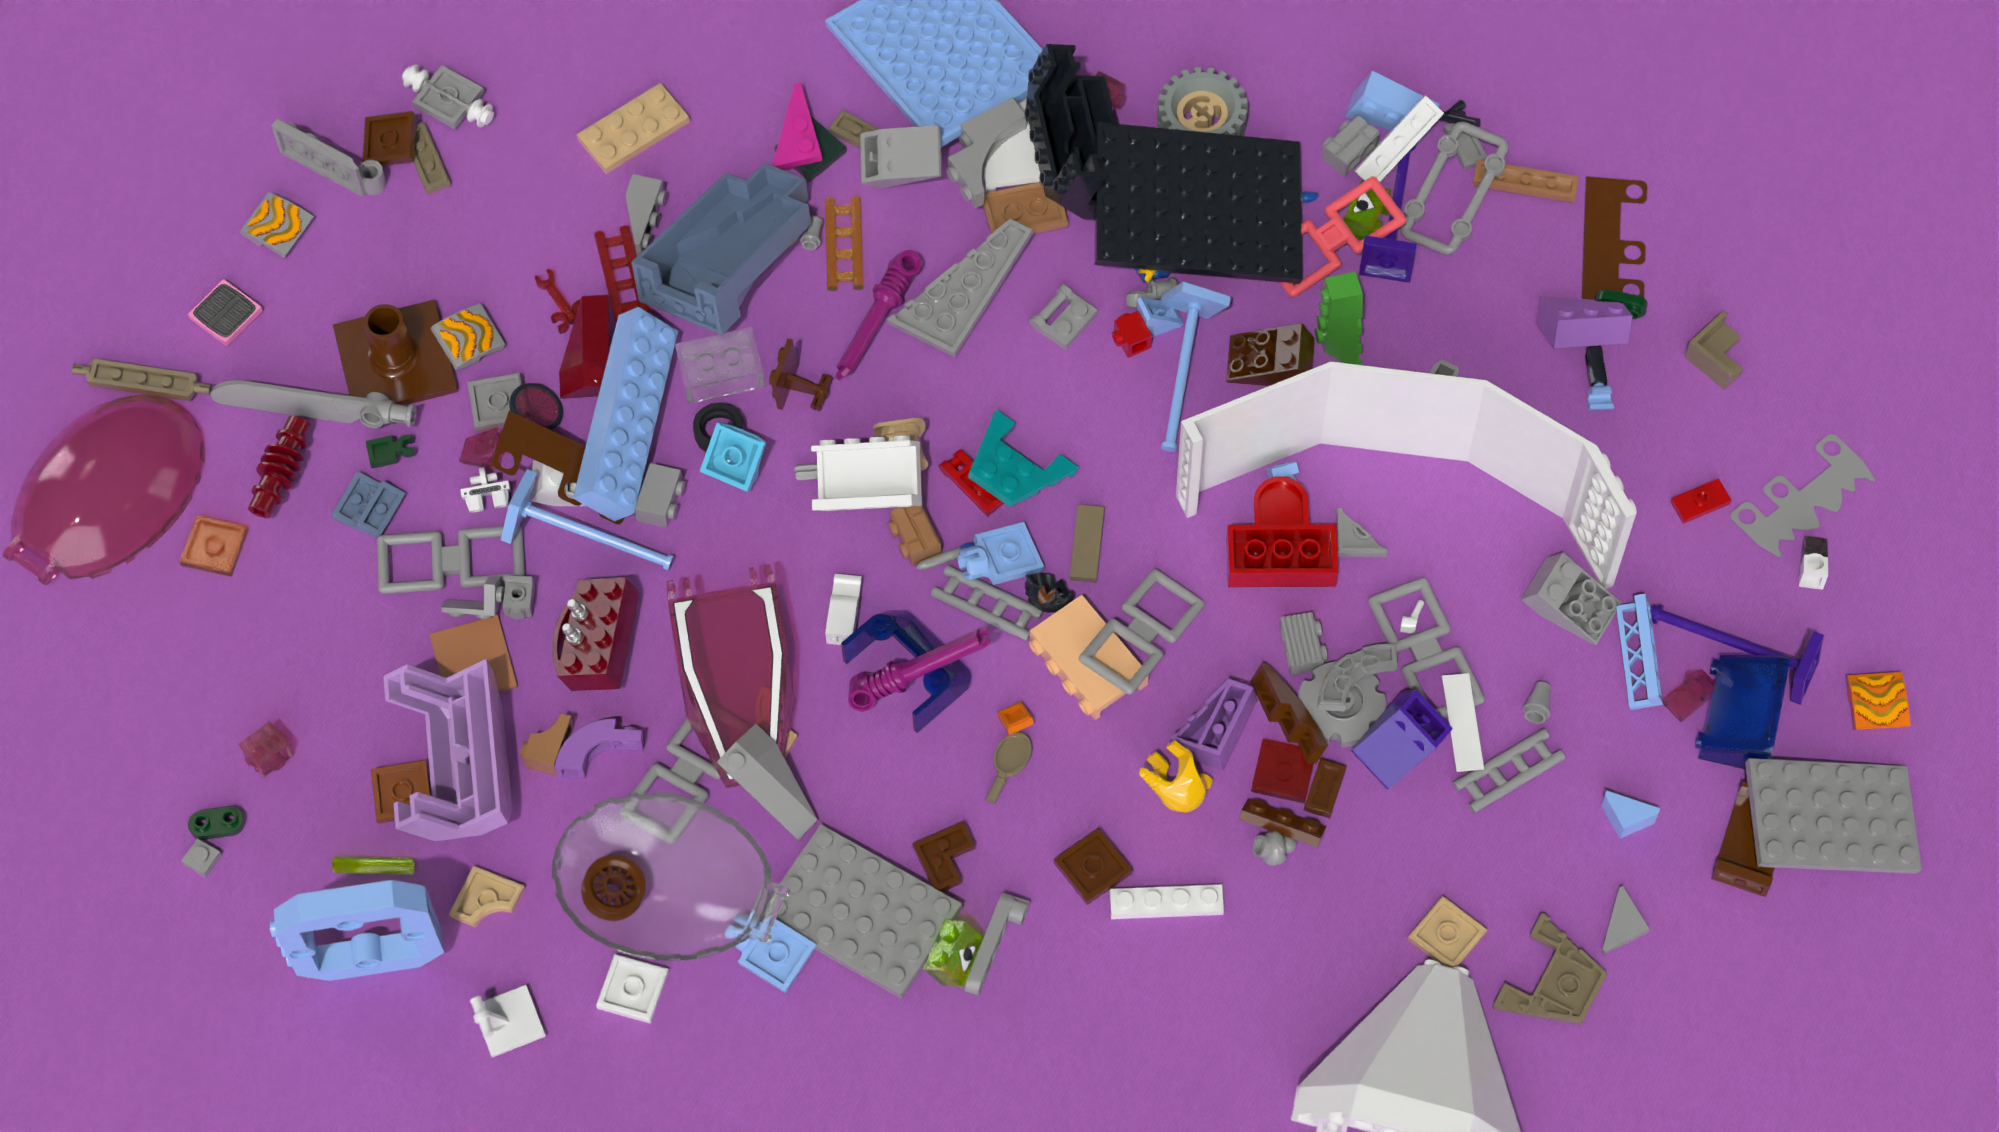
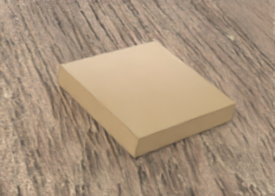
M1442 896L1411 932L1407 940L1432 959L1441 963V966L1453 968L1460 966L1485 936L1488 929Z

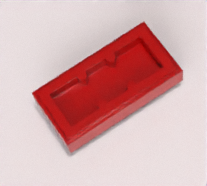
M1718 478L1673 497L1670 503L1684 524L1730 505L1732 499Z

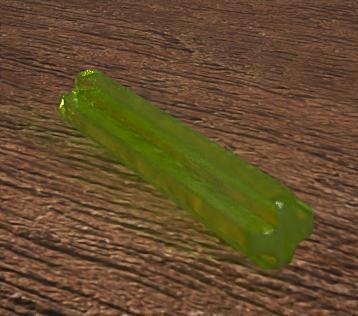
M335 856L332 860V870L334 873L414 874L415 860L413 858Z

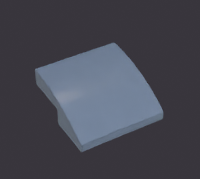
M357 471L331 514V518L362 533L378 538L382 535L406 493L383 480L379 483Z

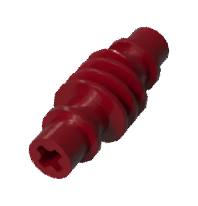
M289 416L284 428L276 433L277 443L266 446L265 454L260 459L261 463L256 468L258 475L261 477L258 485H254L251 490L253 497L248 510L252 514L261 518H270L275 505L282 502V489H292L293 483L291 481L297 478L295 472L301 469V465L298 462L304 461L299 451L307 445L305 437L310 424L305 419L298 416Z

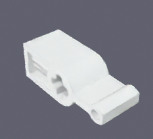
M834 575L825 632L827 644L854 646L862 576Z

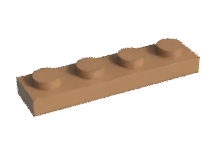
M1477 159L1472 184L1474 187L1479 186L1486 172L1484 160ZM1505 164V171L1500 176L1494 177L1489 189L1574 203L1579 176Z

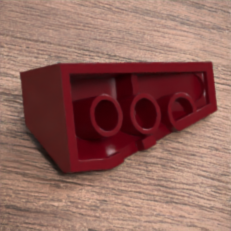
M608 294L581 297L559 371L560 399L598 397L611 348Z

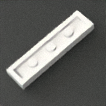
M1424 95L1359 164L1354 172L1364 181L1374 176L1381 182L1444 113Z
M1222 885L1110 889L1111 919L1223 915Z

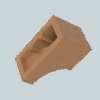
M560 713L557 721L549 729L538 734L530 733L528 742H523L520 751V757L523 758L525 768L557 776L555 770L557 755L565 741L571 736L574 728L571 716Z

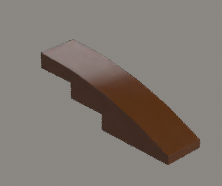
M1261 663L1250 682L1268 721L1279 723L1288 743H1298L1307 764H1317L1328 747L1325 738L1305 706L1289 686L1267 663Z

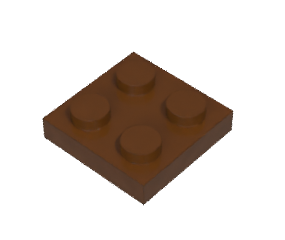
M413 111L365 117L363 162L375 160L381 166L414 162L416 114Z
M1099 828L1054 859L1056 867L1087 905L1132 874V869Z

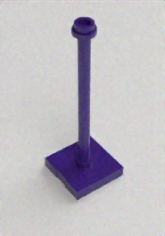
M1416 144L1398 162L1392 199L1400 210L1410 152L1416 148ZM1390 214V216H1389V221H1391L1392 219H1394V218L1391 216V214ZM1398 229L1387 235L1386 238L1365 235L1359 275L1410 283L1417 243L1396 240Z
M1654 604L1652 606V621L1656 625L1659 621L1792 668L1795 675L1790 701L1801 705L1820 661L1824 639L1823 634L1814 631L1803 657L1796 659L1663 611L1664 605L1659 604L1658 606Z

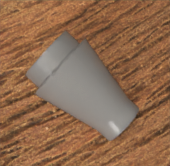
M1537 682L1535 684L1534 690L1523 707L1524 717L1529 722L1541 724L1550 716L1551 686L1546 682Z

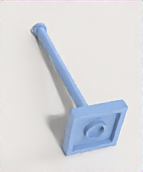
M1182 282L1162 294L1160 305L1188 313L1165 442H1162L1161 449L1168 452H1176L1178 447L1176 437L1197 318L1208 319L1229 307L1231 296L1186 282Z
M529 469L526 470L509 503L501 541L511 544L523 518L530 516L662 565L663 569L669 570L674 557L671 554H668V556L532 506L530 500L537 472Z

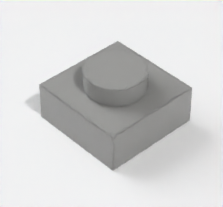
M196 839L181 862L187 868L206 878L222 854L215 848Z

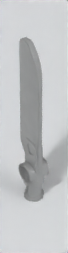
M229 380L215 385L210 394L212 400L223 405L342 423H352L360 419L364 425L371 428H378L383 424L390 425L392 422L413 427L417 413L416 404H410L409 406L395 404L393 400H389L387 396L378 392H371L364 398L250 381Z

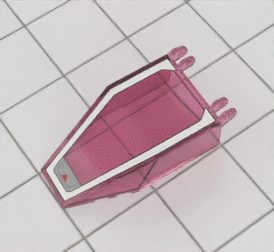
M771 564L765 565L764 568L768 583L757 585L756 570H754V567H749L751 586L693 596L689 577L684 578L683 582L686 597L676 598V588L673 580L667 581V600L687 720L726 788L740 785L717 764V761L755 724L776 742L784 758L786 755L787 740L796 700L776 580Z

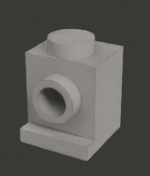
M505 575L503 599L505 616L517 620L524 617H532L536 589L533 577Z

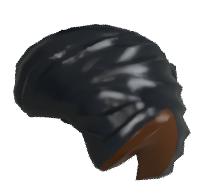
M1027 573L1025 575V595L1028 596V601L1042 612H1057L1073 601V593L1067 590L1062 579L1055 583L1053 575L1043 573Z

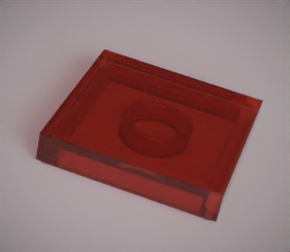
M1262 739L1251 792L1305 804L1314 764H1307L1299 746Z

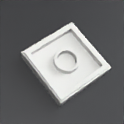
M614 954L596 1004L597 1009L651 1024L669 970Z

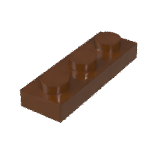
M1247 799L1239 816V820L1270 831H1277L1286 837L1317 848L1326 830V826L1320 825L1314 819H1304L1295 816L1288 810L1267 806L1265 802L1260 800Z

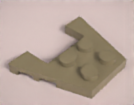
M1541 913L1531 932L1530 938L1555 950V954L1532 996L1505 983L1493 1005V1009L1582 1025L1607 973L1582 949L1579 950L1567 938L1564 932L1559 931L1550 922V918L1547 915Z

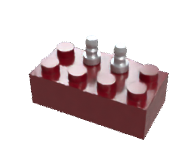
M627 577L577 580L575 593L571 596L559 616L552 642V655L557 677L570 691L620 689L640 594Z

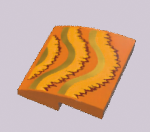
M1902 672L1846 675L1848 703H1851L1853 730L1911 726L1908 698Z

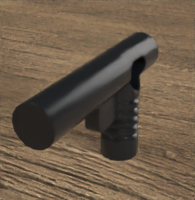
M1462 100L1457 101L1446 112L1442 111L1444 114L1438 119L1439 121L1453 124L1467 122L1477 127L1481 125L1479 118L1466 116V112L1462 111L1466 108V104Z

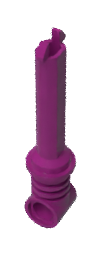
M905 250L889 261L888 270L881 282L873 287L874 302L836 366L838 371L835 378L838 380L842 376L845 377L853 373L888 310L901 305L904 291L922 266L921 259L916 252ZM901 261L907 264L908 270L903 268Z
M980 628L979 631H973L903 664L890 661L886 663L885 668L870 675L865 673L854 675L849 683L848 703L850 707L856 711H868L873 708L875 701L895 692L900 694L905 692L910 681L985 648L990 643L988 637L983 638V636L990 634V630L988 628Z

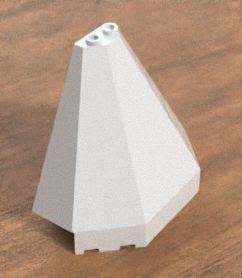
M1425 960L1424 965L1417 966L1297 1087L1291 1120L1317 1127L1316 1132H1347L1348 1126L1368 1132H1521L1474 981L1468 977L1469 971L1462 967H1444L1435 960Z

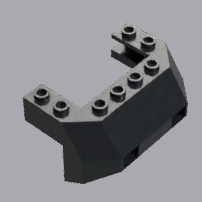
M1046 44L1028 74V90L1024 113L1030 127V141L1033 142L1035 149V163L1038 164L1040 171L1039 182L1043 186L1045 196L1082 219H1095V193L1106 177L1105 172H1100L1098 165L1102 157L1101 154H1096L1097 122L1116 124L1105 76L1075 75L1080 68L1079 62H1074L1073 58L1076 50L1075 45Z

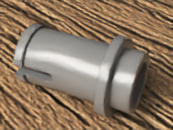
M810 216L811 225L805 230L800 241L803 248L815 250L821 243L819 236L823 222L820 217Z

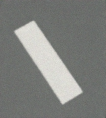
M1469 673L1442 675L1449 725L1453 728L1451 730L1456 770L1457 772L1484 770Z

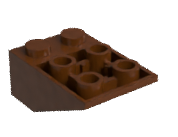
M1302 323L1230 335L1226 381L1228 383L1271 386L1311 370L1313 365L1314 337Z

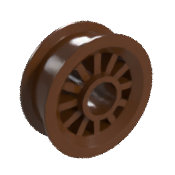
M619 855L601 857L594 861L586 871L581 885L583 903L593 915L606 921L626 919L636 912L646 890L644 874L635 862ZM614 884L620 891H610L607 885Z

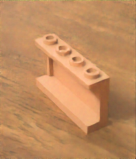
M1080 595L1030 630L1029 646L1037 656L1041 655L1046 661L1045 665L1050 673L1054 676L1056 674L1063 681L1062 686L1069 695L1074 694L1079 700L1078 704L1081 710L1087 716L1091 715L1094 720L1100 718L1102 710L1126 693L1079 661V655L1106 625L1088 601ZM1114 632L1093 656L1098 662L1128 682L1142 666ZM1148 676L1137 688L1139 691L1148 685Z

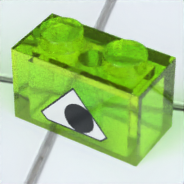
M1384 187V189L1390 195L1391 190ZM1370 189L1351 202L1343 220L1358 240H1363L1365 235L1369 236L1383 226L1381 219L1383 215L1388 216L1389 211L1374 191Z
M944 919L923 970L942 986L963 988L984 937L965 921Z

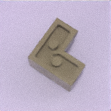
M1725 311L1721 312L1689 342L1685 358L1723 390L1732 384L1743 372V368L1726 355L1739 342L1741 336L1725 324L1728 316Z

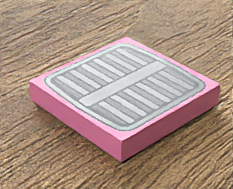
M223 279L188 313V317L228 347L263 310L260 305Z

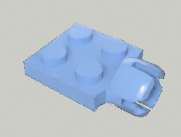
M1024 522L975 534L973 539L975 546L961 549L958 555L960 570L967 569V572L962 573L965 579L973 580L980 577H988L993 585L1025 577L1027 573H1040L1044 568Z
M741 914L734 921L737 923L736 927L739 930L731 926L726 936L727 942L742 953L738 964L786 994L815 951L817 945L770 915L765 921L757 922L750 916Z

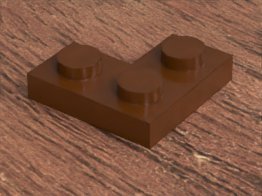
M960 822L912 844L933 888L944 892L961 884V878L951 859L975 849V844L964 822Z

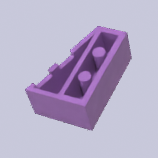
M1228 678L1205 701V705L1196 715L1192 714L1187 719V724L1178 733L1175 732L1169 738L1170 743L1176 740L1180 745L1191 751L1194 761L1223 771L1257 703L1254 688Z

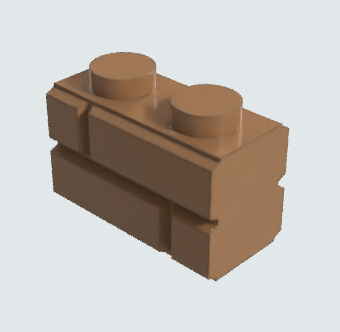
M922 506L898 507L891 510L890 522H887L892 537L898 536L900 540L898 548L903 559L908 558L911 565L915 566L920 561L941 553V543Z

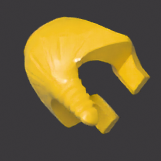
M1174 740L1166 748L1179 760L1176 778L1172 782L1167 781L1168 762L1156 751L1148 755L1146 759L1152 765L1154 772L1146 768H1140L1139 775L1168 809L1187 813L1194 811L1203 803L1206 791L1213 784V780L1206 774L1198 775L1191 751Z

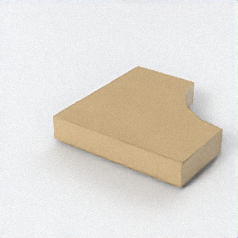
M473 865L449 916L476 927L483 918L491 913L501 911L513 913L525 887L522 884Z

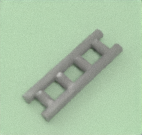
M949 565L946 566L943 575L950 579L943 590L934 587L931 597L1025 641L1029 640L1030 631L1025 629L1031 616L1041 619L1044 612L1033 604L984 581L965 579L962 571ZM959 583L974 589L967 601L953 595ZM983 594L998 600L992 612L977 606ZM1007 605L1022 611L1015 624L1001 617Z
M1543 728L1484 763V770H1473L1452 784L1457 792L1464 788L1467 789L1475 800L1468 804L1471 812L1475 814L1565 760V755L1561 750L1553 754L1543 742L1549 738L1547 730ZM1534 747L1543 760L1529 767L1521 754ZM1512 761L1520 774L1507 781L1498 768ZM1488 774L1497 787L1484 795L1475 782Z

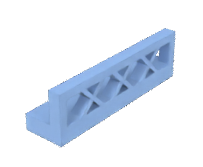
M1646 594L1635 595V603L1616 606L1630 710L1664 705L1651 608ZM1624 612H1637L1638 621L1633 627L1625 622ZM1634 633L1640 637L1641 642L1637 652L1628 647V641ZM1637 659L1641 660L1644 665V672L1640 678L1631 672V667ZM1642 684L1647 688L1648 699L1635 701L1634 693Z

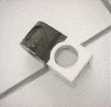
M1804 536L1798 587L1823 590L1828 577L1827 538Z

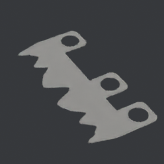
M1835 434L1827 435L1815 447L1816 451L1831 466L1803 489L1798 491L1783 476H1776L1764 486V493L1779 507L1767 518L1750 502L1742 503L1731 512V519L1753 541L1777 557L1781 558V552L1778 549L1779 539L1795 540L1792 528L1811 530L1819 527L1814 506L1838 512L1843 500L1842 488L1854 492L1855 478H1866L1869 481L1875 482L1864 461ZM1828 441L1837 442L1841 448L1840 453L1836 456L1826 454L1823 449L1824 444ZM1775 483H1783L1788 487V494L1783 498H1778L1772 494L1771 487ZM1743 509H1750L1755 513L1756 519L1751 524H1744L1739 520V512Z

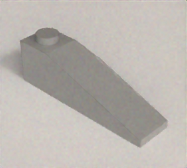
M757 724L740 737L717 761V764L797 840L817 821L778 745Z

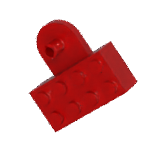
M1277 476L1262 482L1254 496V525H1228L1227 528L1228 587H1336L1338 578L1336 524H1309L1308 496L1303 486L1296 480Z

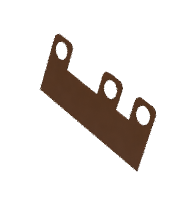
M1586 176L1581 299L1595 300L1596 293L1601 290L1623 292V288L1627 284L1638 286L1640 289L1638 296L1644 298L1645 285L1643 281L1619 278V263L1641 265L1645 262L1646 246L1643 242L1620 240L1621 202L1645 203L1647 201V184L1644 181ZM1630 185L1640 186L1643 191L1642 196L1637 199L1630 198L1626 194L1627 187ZM1630 245L1637 246L1641 251L1640 257L1635 260L1628 259L1624 254L1625 248Z
M508 411L492 459V466L503 473L513 476L518 471L522 455H525L564 473L558 489V496L575 506L582 504L575 499L567 497L564 487L570 482L577 483L586 446ZM508 452L514 457L515 462L512 468L506 469L499 464L498 457L501 453ZM599 513V515L602 518L615 524H621L624 520V518H622L617 521H613Z

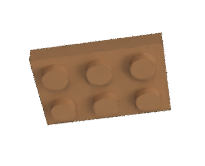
M1040 182L984 194L983 209L990 234L1009 219L1032 229L1033 234L1068 227L1065 209L1045 196Z

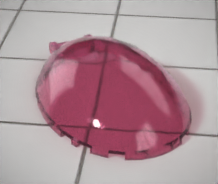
M134 395L102 403L73 420L44 449L24 479L13 508L11 520L12 541L5 548L3 557L9 561L14 560L39 577V582L48 585L60 572L68 579L89 576L91 579L110 573L111 568L125 561L127 564L135 559L134 555L146 546L149 549L173 526L185 511L192 499L191 494L196 483L199 484L201 479L202 462H205V444L201 436V430L192 415L182 406L169 399L153 395ZM26 548L48 563V565L43 568L21 553V551Z

